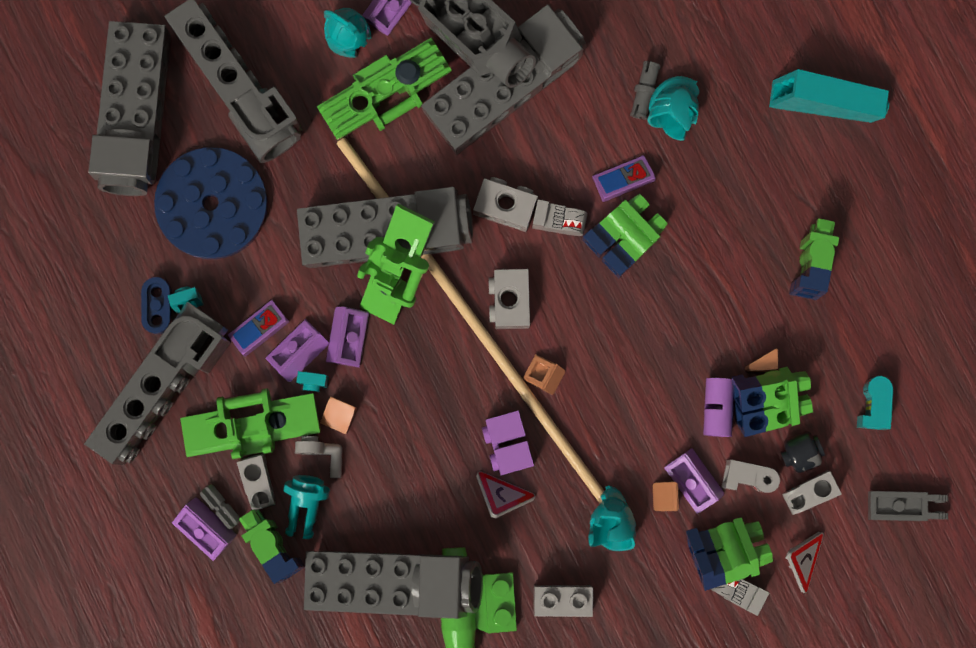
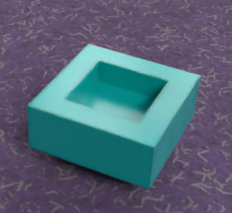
M182 287L175 290L174 294L168 295L170 306L176 313H179L187 302L195 307L204 305L201 294L195 287Z
M298 371L296 383L303 385V390L320 392V387H328L329 377L323 374Z

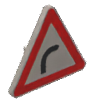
M479 471L476 475L489 513L493 518L500 517L535 499L534 493L482 471Z
M817 532L796 547L790 548L785 557L789 561V568L792 569L798 586L803 593H807L824 536L821 532Z

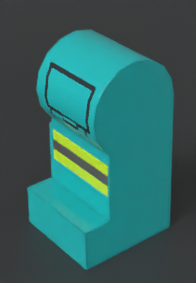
M883 376L870 378L863 386V393L867 398L865 415L857 416V428L891 429L892 383Z

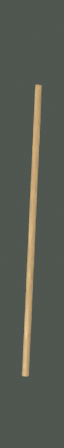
M345 137L337 142L338 147L376 199L389 198ZM431 254L422 255L421 258L429 263L428 270L597 501L601 503V494L604 492L601 485Z

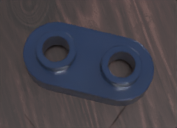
M159 277L146 280L141 289V321L143 327L152 334L164 333L172 323V307L168 299V295L172 294V290L168 282ZM156 288L162 289L160 297H154L153 291ZM160 315L162 323L154 325L153 319Z

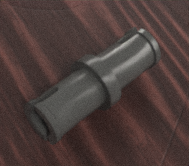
M648 61L643 62L639 84L635 85L634 88L636 95L632 111L630 112L631 117L637 119L642 117L643 120H647L649 103L656 90L654 88L659 69L661 68L660 64L655 62L649 63Z

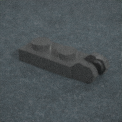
M868 491V520L928 521V519H948V513L944 511L928 512V501L945 503L946 501L948 502V495H928V492Z

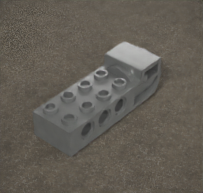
M187 0L164 16L230 110L228 114L229 119L261 163L277 158L301 139L300 133L302 128L275 87L262 89L251 70L245 73V70L248 68L235 48L229 50L232 45L220 26L216 24L203 2L197 5L195 0ZM280 107L287 119L277 125L274 119L279 116L276 110Z
M546 5L518 27L522 37L520 43L536 58L533 71L521 84L509 88L493 73L480 76L470 67L421 105L424 114L456 155L567 72L581 59L583 50L587 48L586 42L562 9L558 8L556 11H553L549 5Z
M109 21L97 135L92 136L89 174L98 181V189L101 191L124 196H144L147 194L148 184H154L171 42V35L165 25Z
M455 187L416 191L413 195L297 209L302 265L308 268L367 262L370 255H367L365 252L369 242L376 237H385L397 204L435 221L423 255L464 249V244L473 243L474 239L469 197L467 194L459 195ZM398 239L401 247L405 249L411 248L407 240Z
M187 302L162 334L84 445L111 464L125 465L127 462L131 463L140 452V449L137 447L142 440H148L156 430L157 426L154 423L159 416L164 417L173 406L171 400L177 392L181 393L187 387L190 381L187 378L189 374L195 376L199 370L208 374L230 345V341L224 337L228 329ZM213 337L214 340L202 355L200 352L207 344L209 339ZM158 380H160L161 387L157 392H155L154 385ZM143 403L144 411L141 415H138V407ZM124 427H126L127 434L125 438L122 439L121 431Z
M306 551L304 610L417 615L418 617L459 619L467 617L468 613H476L481 605L483 594L482 568L478 561H469L468 556Z

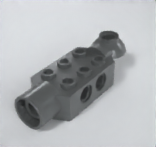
M410 0V2L418 6V10L426 25L480 76L493 73L507 87L512 88L525 81L533 71L536 58L520 43L522 37L516 22L492 0Z

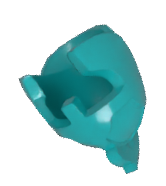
M351 8L324 11V18L326 19L324 35L329 48L334 53L343 57H357L358 53L355 49L361 46L365 47L367 45L366 39L369 40L372 37L366 19Z
M676 76L661 83L654 91L649 103L650 113L647 118L649 125L655 128H663L669 137L684 141L687 134L686 131L690 130L692 124L696 125L698 119L699 103L697 97L699 89L696 85L698 81L688 77Z
M606 486V490L601 494L602 502L594 510L590 518L589 546L603 545L612 551L631 550L635 547L636 522L633 513L622 493L615 487Z

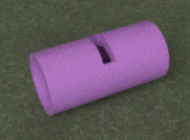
M706 378L703 435L732 437L734 402L732 379Z

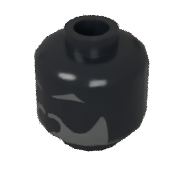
M808 431L787 438L784 441L786 450L781 451L786 467L792 466L798 473L820 466L822 457L826 456L818 436H813Z

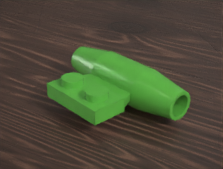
M465 547L442 549V555L467 556ZM513 573L483 575L482 600L476 613H468L467 617L459 619L441 618V628L446 648H474L476 628L486 633L517 631Z

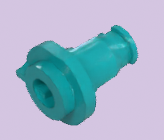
M296 475L293 477V480L286 481L283 491L291 495L288 513L289 525L285 530V534L293 536L294 532H296L300 507L308 508L303 539H311L314 536L312 529L316 522L319 501L329 498L330 489L324 485L322 479L306 475Z

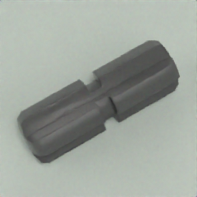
M213 485L206 486L200 492V496L212 510L217 511L215 514L228 529L234 528L240 522V517L229 504H225V499Z

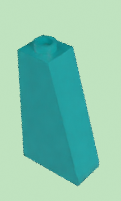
M797 69L773 80L769 107L872 123L885 118L889 109V91Z

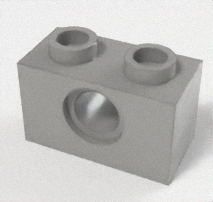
M491 177L490 180L484 179L473 209V215L527 232L538 197L533 195L534 191L523 186H518L517 189L506 186V181ZM502 197H510L514 201V205L510 209H503L499 206L498 201Z
M528 269L494 270V277H489V294H495V305H489L490 322H495V329L529 328ZM507 292L513 293L517 297V302L513 306H505L501 302V296Z
M534 585V616L593 617V587L591 585Z

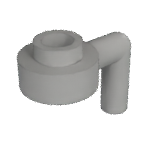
M301 436V441L295 442V454L331 455L330 478H341V445L318 442L317 436Z

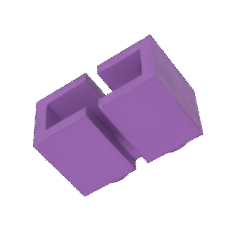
M519 411L485 420L487 426L482 427V432L486 444L492 443L494 454L489 455L493 471L499 470L500 475H505L534 466L527 441L500 449L498 446L500 443L525 437Z

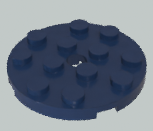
M211 147L190 151L176 159L165 170L157 185L154 208L160 229L175 247L196 258L211 260L237 254L255 240L264 219H266L268 198L262 178L245 158L226 149ZM208 196L217 197L219 201L218 207L212 211L204 208V201Z

